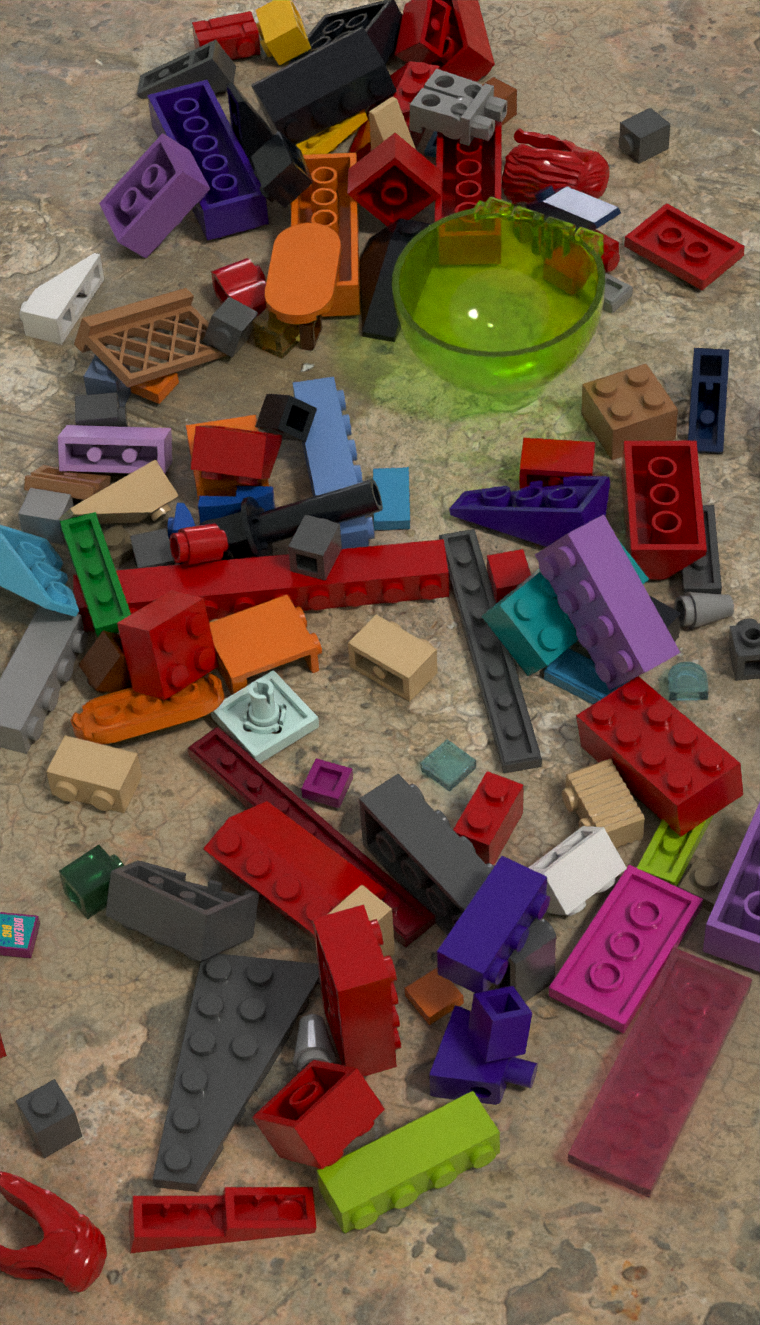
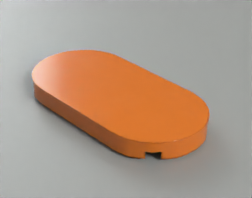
M301 223L286 228L276 237L266 281L265 303L268 311L276 314L278 320L289 324H306L317 320L318 315L323 312L325 315L332 308L342 253L340 238L333 229L318 223Z
M210 673L208 678H199L166 700L134 692L133 687L86 702L82 706L83 712L80 714L75 712L73 714L71 724L74 735L78 739L102 745L115 743L201 718L213 712L222 704L224 691L221 680Z

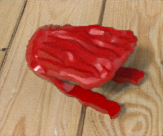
M521 128L516 130L513 136L514 140L521 144L514 147L505 157L506 163L501 178L503 193L512 204H529L536 199L534 195L536 192L552 185L553 189L568 186L597 199L605 193L610 170L608 162L599 152L583 149L569 140H560L558 137L550 134L543 135L537 132H524Z
M0 1171L1 1194L14 1207L36 1220L44 1235L39 1244L23 1247L19 1250L9 1249L0 1245V1270L15 1278L29 1280L48 1278L62 1282L72 1293L87 1290L101 1274L107 1257L105 1237L100 1229L87 1216L80 1214L75 1207L50 1190L42 1189L20 1176Z

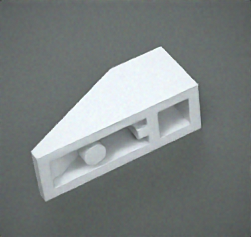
M93 253L33 291L20 309V319L23 321L26 336L62 345L104 280L100 254Z

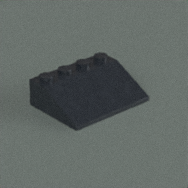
M383 0L326 14L307 36L311 49L287 61L282 68L361 26L386 64L389 61L390 54L396 49L403 15L395 0Z

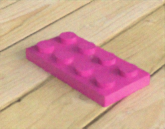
M628 865L549 986V997L619 1032L625 1033L702 909L703 899L634 866Z

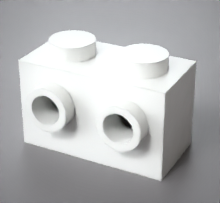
M582 826L528 867L547 876V895L550 896V903L546 913L572 916L584 909L587 899L595 893L611 888L616 883L615 878L627 869L605 828Z

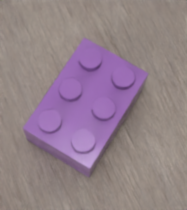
M162 133L99 204L118 243L147 258L155 248L159 247L165 237L182 222L189 211L204 198L210 187L190 150Z

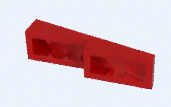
M224 1187L222 1195L132 1196L129 1209L130 1254L315 1233L317 1228L313 1187Z

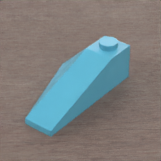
M0 525V586L43 608L76 617L79 609L73 591L65 586L68 576L60 571L63 565L62 558L49 541L36 535Z

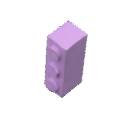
M66 425L58 435L59 471L132 473L156 459L163 472L166 473L172 464L171 428Z

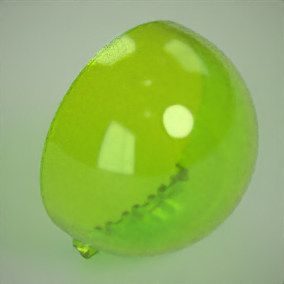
M492 196L486 202L479 200L472 209L451 214L432 223L419 232L405 246L398 257L392 275V294L396 319L409 348L427 369L444 382L475 394L489 396L516 395L535 390L557 379L570 369L585 352L597 331L602 316L605 299V269L601 258L604 253L603 234L579 227L574 236L576 228L574 224L551 216L544 221V214L521 206H517L513 211L514 204Z

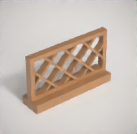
M187 288L84 317L81 320L74 345L82 353L92 350L127 387L228 356L216 348L199 344L200 340H203L209 322L191 305L194 295ZM188 318L196 327L182 323ZM165 329L172 331V333L168 335L157 332V330ZM177 333H179L182 335L195 338V341L192 342L189 340L176 337ZM130 338H144L146 339V343L135 341ZM151 341L170 346L169 350L150 345ZM105 346H118L120 347V351L108 349ZM174 348L193 352V354L184 355L174 352ZM128 349L142 353L144 356L140 358L126 354L124 351ZM153 356L167 360V362L161 364L148 360V357ZM122 364L140 368L141 371L131 374Z

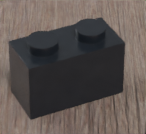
M280 131L251 156L255 166L253 173L261 183L259 189L264 197L272 203L276 200L281 206L286 208L313 183L301 150Z

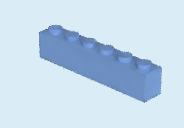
M334 377L293 382L294 397L317 408L307 440L302 442L313 496L363 482L360 465H353V461L357 460L354 439L348 440L347 436L352 435L349 414L342 415V411H346L344 391L336 389ZM363 516L340 523L342 549L369 546L368 539H375L372 517L365 518Z

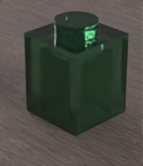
M97 845L59 870L65 895L87 920L107 907L111 871L124 866L117 855L109 856L100 845Z

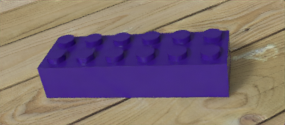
M208 80L147 95L151 125L157 138L163 133L190 150L210 187L204 198L192 208L207 241L269 224L267 200L259 189L261 183L254 175V170Z

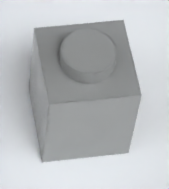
M30 488L18 513L22 532L45 538L50 543L65 545L66 542L59 518L74 506L71 494Z

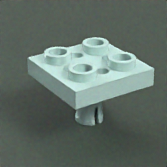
M274 670L224 699L222 704L211 712L212 718L225 733L259 763H262L319 727L318 716ZM279 730L281 731L279 734H273V733H272V732H277V731H279Z

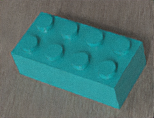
M621 544L642 584H644L649 578ZM540 569L535 571L481 616L527 676L548 666L578 640L573 623L568 614L560 608L557 594L549 580L542 575Z

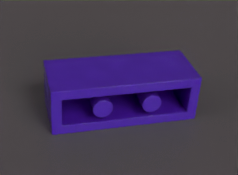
M501 856L437 950L438 975L474 993L488 991L492 983L498 985L506 973L508 967L507 960L513 951L519 952L524 947L529 936L530 925L535 918L540 920L548 909L550 896L547 895V876Z

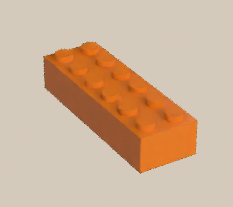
M357 154L303 155L313 183L291 202V226L301 223L322 224L333 229L341 241L342 253L334 303L328 313L324 315L323 312L321 315L322 317L360 315L359 203L347 194L348 169L357 163Z

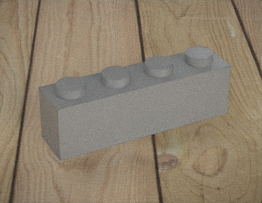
M41 606L38 607L0 678L1 748L27 754L33 741H37L40 738L48 712L55 709L59 691L63 683L70 680L74 662L78 654H82L85 651L88 643V633L84 630L80 614L74 617Z

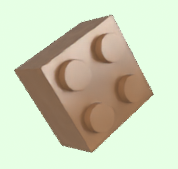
M647 364L582 384L581 414L611 460L622 457L624 441H671L676 439L678 408Z

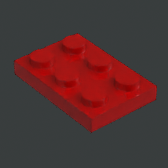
M667 203L628 233L624 241V247L702 291L744 256L745 250L744 245Z

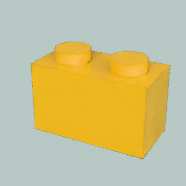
M273 0L256 9L259 20L256 25L259 35L263 39L260 41L261 46L268 57L273 55L279 66L311 49L301 15L292 0Z

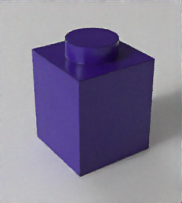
M514 986L474 993L467 1035L485 1062L524 1055L526 1053L532 1012Z

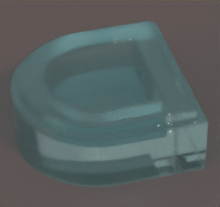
M680 662L670 669L668 674L669 701L708 700L707 674L700 665L693 662Z

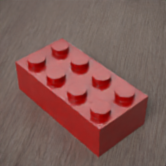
M639 676L576 715L581 747L597 762L609 758L612 759L616 770L619 771V775L622 777L623 782L626 783L629 791L661 820L663 819L680 837L743 796L741 763Z
M364 904L313 918L323 1011L341 1065L358 1068L363 1077L397 1067L395 1050L402 1048L397 1027H400V1021L395 1007L398 1004V996L393 983L397 981V976L391 956H383L380 946L384 945L377 919L369 920Z

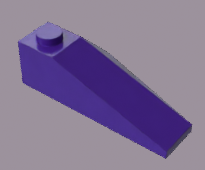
M609 476L563 477L564 484L543 487L542 481L530 482V486L517 491H511L508 486L464 491L449 508L451 516L547 547L602 515L606 517L610 478Z

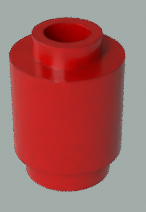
M215 523L180 528L178 533H172L170 536L172 558L176 563L183 562L184 565L221 560L223 552H226L228 549L226 533L224 530H220Z

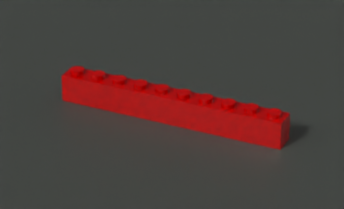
M444 539L342 549L326 580L291 572L289 554L211 561L192 565L178 564L116 570L131 614L168 592L176 591L204 598L209 621L224 618L284 595L289 596L295 608L300 606L303 611L449 597V572ZM74 574L73 594L79 609L78 614L82 616L84 630L86 632H95L77 576Z

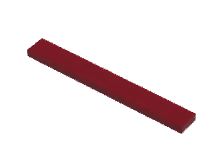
M218 727L214 728L188 747V756L245 807L249 809L268 801L386 889L387 893L382 898V901L392 909L394 938L405 948L435 924V915L221 729Z

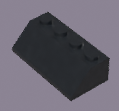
M362 26L251 85L272 133L275 135L280 131L295 145L397 92L385 62Z

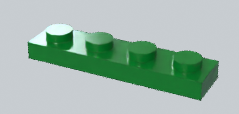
M96 512L60 521L61 530L97 638L102 631L119 633L117 623L130 616L131 613Z

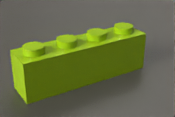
M471 1091L347 1154L335 1164L316 1170L319 1192L344 1234L355 1228L358 1230L364 1229L372 1225L383 1213L393 1208L402 1209L409 1206L418 1198V1195L434 1187L437 1189L446 1187L466 1170L472 1167L482 1168L488 1165L500 1153V1132L474 1091Z

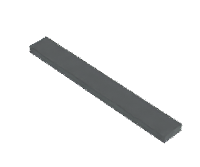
M475 529L439 535V540L444 539L449 581L503 774L542 767V757L512 655L481 617L496 604V600Z

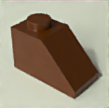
M102 631L79 663L80 668L88 678V684L100 693H113L132 687L120 634Z

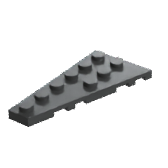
M215 954L207 960L200 962L153 1174L154 1187L192 1192L199 1191L224 1149L223 1143L235 1123L238 1124L246 1112V1104L254 1091L257 1092L289 1039L288 1033L299 1015H303L308 1007L309 998L317 984L320 985L318 964L228 954Z

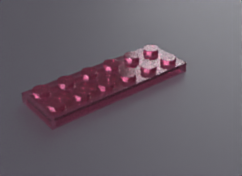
M673 947L568 1153V1162L650 1198L752 986V979Z

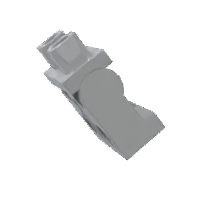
M436 69L425 83L424 88L419 91L410 103V130L422 133L425 128L442 132V134L450 139H460V143L468 146L475 137L489 141L495 130V120L502 122L507 115V100L494 97V86L485 83L482 86L478 82Z

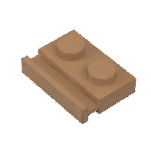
M42 465L31 472V476H25L24 490L29 491L30 488L60 492L71 494L72 498L85 500L110 486L111 475L92 472L59 471V467Z

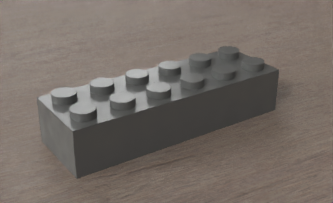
M398 773L359 798L363 846L407 892L435 915V923L448 936L494 868V865L491 863L485 864L476 854L472 843L465 836L459 837L451 828L446 816L438 809L434 811L425 801L421 790L413 783L409 785ZM543 918L540 920L534 919L529 927V936L524 947L519 952L513 951L507 960L508 967L503 979L498 985L493 984L496 989L514 986L524 1002L551 985L555 979L557 936L550 923Z

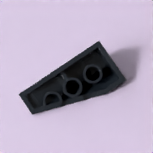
M399 218L369 238L360 258L363 337L390 342L396 341L432 256L431 223Z

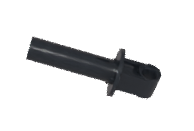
M370 479L264 511L257 501L249 496L243 498L241 512L218 519H209L199 525L215 523L220 530L225 531L228 549L226 552H223L221 560L241 559L251 556H273L272 543L292 538L305 515L328 519L340 524L383 510V504L376 482Z

